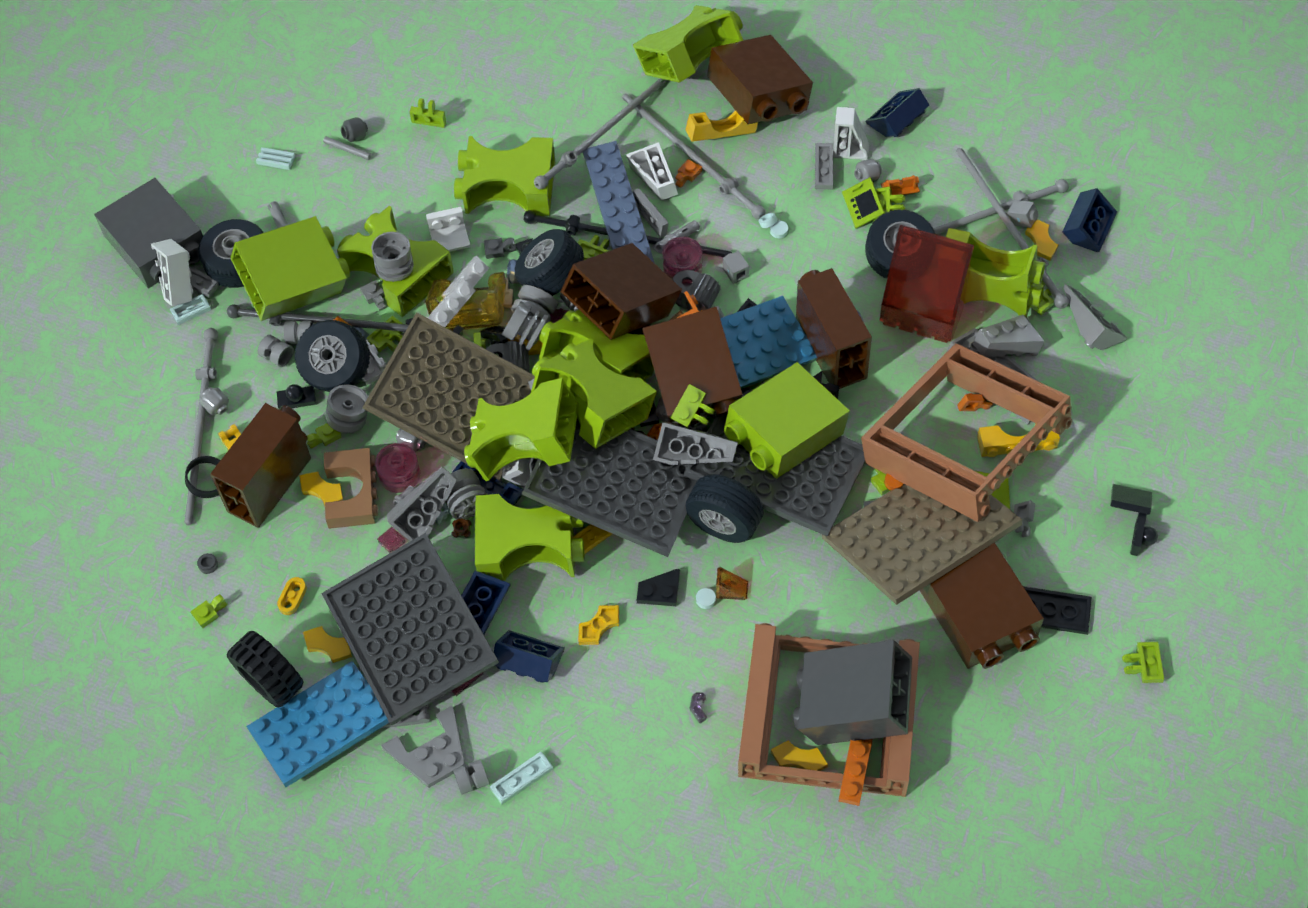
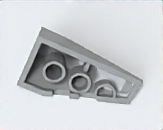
M1066 284L1063 286L1080 334L1084 337L1087 346L1092 349L1095 347L1104 350L1127 339L1114 323H1109L1103 318L1105 315L1092 307V303L1077 289Z
M665 421L662 422L653 460L670 465L733 462L738 442Z
M442 466L399 501L387 514L388 523L409 541L424 533L429 535L457 479Z

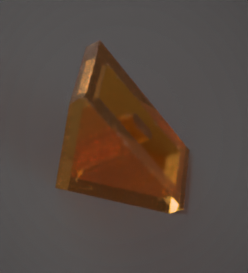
M718 567L716 598L746 600L748 581L722 567Z

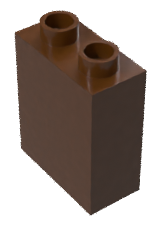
M772 35L721 45L711 49L707 77L737 113L743 117L747 125L761 121L768 122L774 118L790 114H800L807 110L813 82Z
M630 243L573 264L561 293L612 340L668 317L682 288L639 248Z
M833 268L822 272L811 270L805 273L798 280L796 319L807 336L817 356L816 361L828 383L839 385V389L867 379L872 336Z
M717 306L642 328L670 422L674 421L671 419V416L689 384L706 393L702 404L714 409L717 417L727 415L729 405L743 397ZM699 408L696 414L700 416V413L705 411ZM693 418L689 426L697 424L699 421Z
M265 403L210 473L226 511L257 528L262 525L311 459L306 444L308 437L299 425L301 417L289 406L282 405L280 409H277Z
M995 543L920 590L967 669L981 664L984 669L990 668L1004 658L1003 652L1014 647L1019 652H1024L1034 647L1040 640L1038 635L1044 618Z

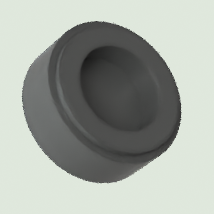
M207 553L199 557L197 566L202 573L210 574L217 569L218 561L213 554Z

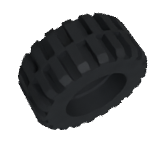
M255 631L247 632L227 652L229 662L239 674L275 707L284 706L303 687L304 681L293 665L269 641Z

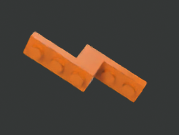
M873 739L850 740L838 802L860 805Z

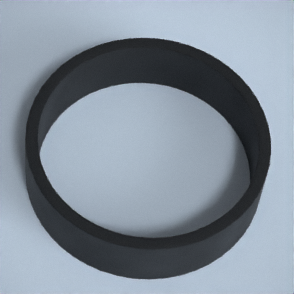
M201 456L188 464L185 471V484L192 494L200 498H213L219 495L217 489L202 491L195 488L188 480V473L198 464L210 463L217 466L221 460L212 456Z

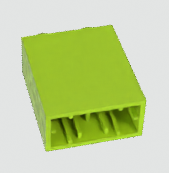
M316 216L234 243L230 259L261 321L341 294L346 279L350 277V270L346 260L343 257L336 258L332 250L335 242L328 226L321 227Z
M796 362L729 405L724 432L728 440L738 442V445L741 444L750 453L751 460L758 469H767L777 479L843 435L850 410Z

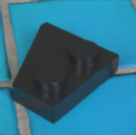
M674 569L638 582L637 604L676 607L680 569Z

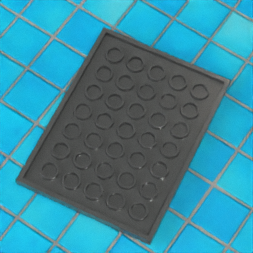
M727 415L716 416L707 433L728 439L724 432ZM840 436L776 479L767 469H758L752 462L750 453L739 444L737 445L733 462L688 464L684 476L696 481L709 474L732 478L753 491L760 499L764 510L828 536L865 463L862 444Z
M577 418L570 462L548 466L547 463L538 459L522 495L668 557L687 514L686 500L697 482L684 476L688 464L670 465L653 460L658 440L632 429L595 449L579 435L580 423Z
M426 533L321 593L391 725L396 724L499 663Z

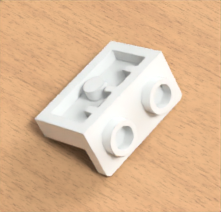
M366 340L370 350V364H368L367 373L362 378L365 384L368 385L379 379L386 367V363L382 357L379 358L377 356L378 351L375 345H370L368 340Z

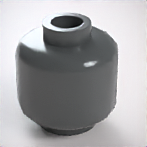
M358 117L345 120L341 126V134L349 142L364 139L368 131L366 122H363Z

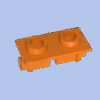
M914 175L902 178V180H886V182L881 183L882 188H891L892 195L920 192L917 184L919 183V178Z

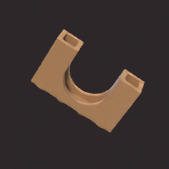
M370 448L324 453V470L327 479L350 476L358 478L363 482L361 491L355 497L344 501L325 502V519L329 529L375 524V516H378L377 504L374 505V499H377V489L374 488L377 477L376 471H373V466H376L375 455L371 454Z

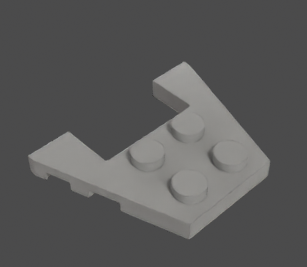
M452 706L436 714L445 732L407 753L398 736L381 745L387 754L391 755L399 764H402L428 788L454 774L453 769L465 766L455 712Z

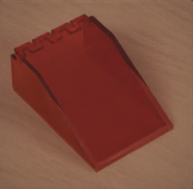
M900 225L881 304L880 321L883 322V325L893 328L899 326L900 330L910 333L916 331L917 335L927 338L934 336V340L945 343L951 341L963 312L974 245Z

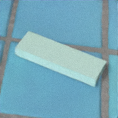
M540 751L492 784L490 789L499 802L504 804L552 771L553 766Z

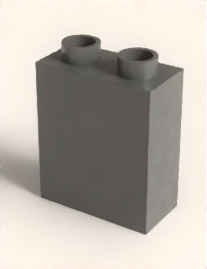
M156 178L151 179L94 214L104 237L148 289L160 283L159 277H162L160 266H156L155 263L158 257L156 250L152 249V243L172 239L189 252V264H195L200 261L198 249L203 238L201 229Z
M895 640L804 653L803 669H800L797 673V685L801 691L800 707H796L793 713L796 729L817 745L908 734L912 656Z

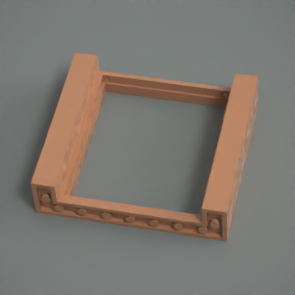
M955 343L861 437L865 464L885 474H890L896 480L979 522L990 512L989 496L996 489H999L1001 483L1012 475L1016 467L1021 465L1030 453L1034 452L1036 446L1047 438L1049 432L1053 431L1061 435L1066 429H1069L1072 424L1070 396ZM946 376L948 382L971 393L982 394L984 399L1036 423L1032 430L987 477L894 431L904 418Z
M768 623L755 624L738 761V777L841 789L844 775L841 773L767 765L780 650L807 653L861 644H852L849 641L834 642L830 639L816 640L807 636L798 638L788 634L785 636L776 635V626ZM912 639L899 640V645L912 656L908 734L883 737L880 778L865 776L862 792L906 797L910 774L920 642H915Z

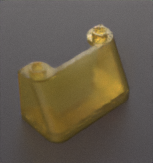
M504 272L491 274L488 279L489 287L475 288L474 294L445 328L453 331L458 325L463 327L464 330L500 325L504 318L506 278ZM434 280L425 300L429 315L444 299L441 295L452 283L449 280Z

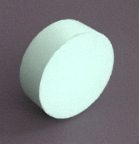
M767 213L759 219L761 228L771 227L777 222L774 213Z
M778 220L770 227L771 235L778 239L784 238L788 234L787 223Z
M708 588L699 590L696 594L697 605L702 609L712 608L716 603L714 591Z

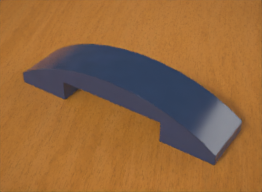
M462 461L452 471L455 472L465 468L472 469L487 495L499 494L506 502L513 506L522 496L523 489L510 482L505 484L495 478L485 481L477 469L469 467L468 464Z

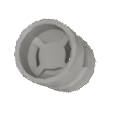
M285 321V343L297 345L302 333L309 326H312L313 322L302 321L298 325L296 321Z
M267 335L258 346V355L270 360L279 367H284L292 358L293 347L283 341L281 342L272 335Z
M481 759L469 763L467 768L463 765L453 769L461 795L473 791L475 786L481 788L489 785Z

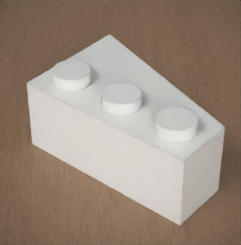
M837 107L833 157L868 160L869 142L855 108Z
M659 142L626 154L631 169L661 200L678 195Z
M172 239L152 243V249L156 250L158 260H155L156 266H160L162 277H159L164 300L171 306L192 301L193 288L190 283L192 274L188 262L190 260L189 252Z

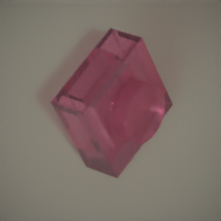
M393 527L377 538L378 543L389 553L405 543V538Z

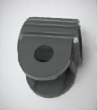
M682 270L673 278V281L682 288L676 304L688 311L692 307L684 292L687 291L689 295L693 294L698 302L696 307L698 311L711 308L721 290L719 282L705 273L701 274L693 270ZM686 279H689V280H691L693 283H682V282H683L684 280H686Z
M509 341L493 344L486 348V350L499 354V357L530 373L529 350L526 349V344L519 345V342Z

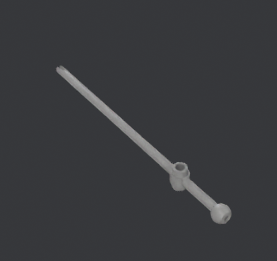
M658 79L575 150L565 152L557 165L545 175H539L534 179L535 187L541 190L546 188L548 181L563 168L571 167L575 164L577 156L660 88L666 80L661 83L662 79Z
M623 94V100L628 104L634 100L628 94ZM641 105L635 108L639 114L721 184L718 189L722 195L732 193L751 210L752 216L756 219H760V217L765 215L763 206L755 205L736 188L739 186L736 178L725 179Z
M958 148L956 150L958 156L1022 250L1029 248L964 150ZM1040 257L1037 261L1045 262L1042 280L1054 296L1055 306L1063 309L1068 306L1069 299L1066 295L1061 294L1046 273V267L1049 263L1046 259Z
M1059 179L1055 185L1028 195L1020 190L1016 191L1013 194L1014 200L1029 202L1054 192L1064 193L1068 190L1069 185L1066 180ZM1014 200L1000 205L1004 210H1007L1011 207ZM994 207L938 226L933 228L937 235L948 231L949 228L954 229L997 212Z
M208 328L204 331L203 335L206 340L204 364L201 369H196L195 371L196 379L202 380L200 396L208 389L209 381L217 378L216 368H211L213 344L218 338V332L214 328ZM199 397L192 460L200 457L206 411L200 403L201 397ZM199 464L190 471L189 482L195 488L197 487ZM189 490L184 521L186 525L192 524L195 495Z

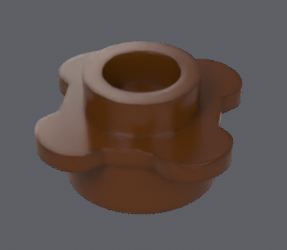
M457 519L453 521V537L464 536L467 538L471 535L470 526L472 523L470 520Z

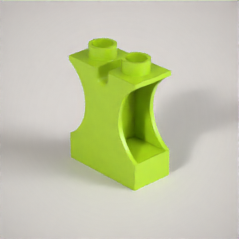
M696 5L691 14L684 20L668 29L647 35L634 43L633 47L645 75L680 83L696 73L700 63L711 55L713 47L744 41L740 33L743 24L738 14L734 11L711 9L710 7Z
M469 136L467 150H459L458 170L464 171L463 178H455L454 197L455 199H463L465 214H469L476 207L487 202L508 201L519 205L525 211L532 210L536 215L550 216L554 177L548 181L547 187L542 190L535 187L534 179L539 175H545L555 166L553 138L532 137L525 144L517 148L493 150L482 146L473 136Z
M391 206L385 208L381 213H373L368 217L364 224V229L370 234L369 236H364L357 232L354 235L345 236L339 243L337 249L338 256L346 260L350 272L364 271L380 278L376 273L371 246L377 236L386 232H397ZM409 239L414 265L411 274L400 281L394 282L380 278L383 281L382 287L387 306L402 318L454 273L450 251L436 240L414 241Z
M949 228L939 254V302L962 306L971 301H991L1002 304L1015 311L1019 316L1024 315L1027 318L1030 306L1040 307L1044 292V285H1041L1044 275L1045 262L1037 261V245H1032L1027 249L1019 251H1005L982 243L971 232Z
M579 309L576 311L569 310L561 320L555 323H546L539 334V341L543 343L539 356L540 359L543 357L551 359L559 355L567 345L571 343L578 345L592 338L594 339L593 350L595 356L611 371L623 376L641 378L644 381L653 374L654 367L644 335L627 333L610 340Z
M590 338L578 345L574 343L567 345L559 355L551 359L548 357L541 358L532 369V375L535 378L531 393L543 382L563 378L579 403L577 418L580 423L579 435L596 449L647 420L657 391L641 378L623 376L605 367L595 356L593 350L594 339Z
M563 378L543 382L527 397L509 405L495 406L488 404L483 398H479L476 415L470 419L471 441L464 449L465 459L469 467H476L484 480L489 481L502 467L523 458H538L547 463L548 466L570 462L579 403Z
M499 494L476 495V570L505 581L513 571L524 565L544 562L556 565L566 571L570 577H575V562H584L585 553L583 538H572V536H574V528L584 527V521L547 505L540 508L525 509L509 504Z

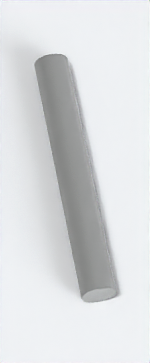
M327 136L323 139L324 143L367 160L371 158V153Z

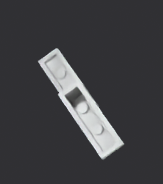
M474 256L441 296L444 299L427 318L446 327L476 290L473 287L488 271L489 267L478 256Z

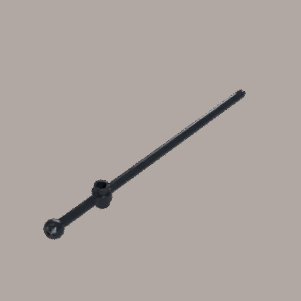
M527 210L524 213L523 220L527 224L539 222L565 227L566 232L571 236L576 235V232L579 230L608 235L604 227L580 223V217L577 215H570L569 219L562 220L536 215L532 210ZM646 236L650 244L656 245L657 242L663 240L662 238ZM678 242L674 247L719 257H725L732 253L731 251Z

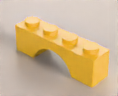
M736 110L729 117L717 121L709 119L705 112L689 114L685 130L691 142L755 133L758 122L747 125L743 117Z
M998 425L979 427L977 439L981 457L1008 455L1026 435H1009L1002 431ZM1050 431L1047 438L1042 440L1034 451H1050L1058 448L1059 434Z

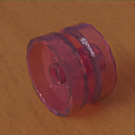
M677 237L668 241L663 247V271L672 280L682 270H693L702 273V249L696 240L689 237ZM686 279L682 283H690L692 281Z
M394 443L387 445L377 454L375 466L380 483L386 490L402 493L409 485L416 486L420 480L421 472L416 453L411 447L405 444Z

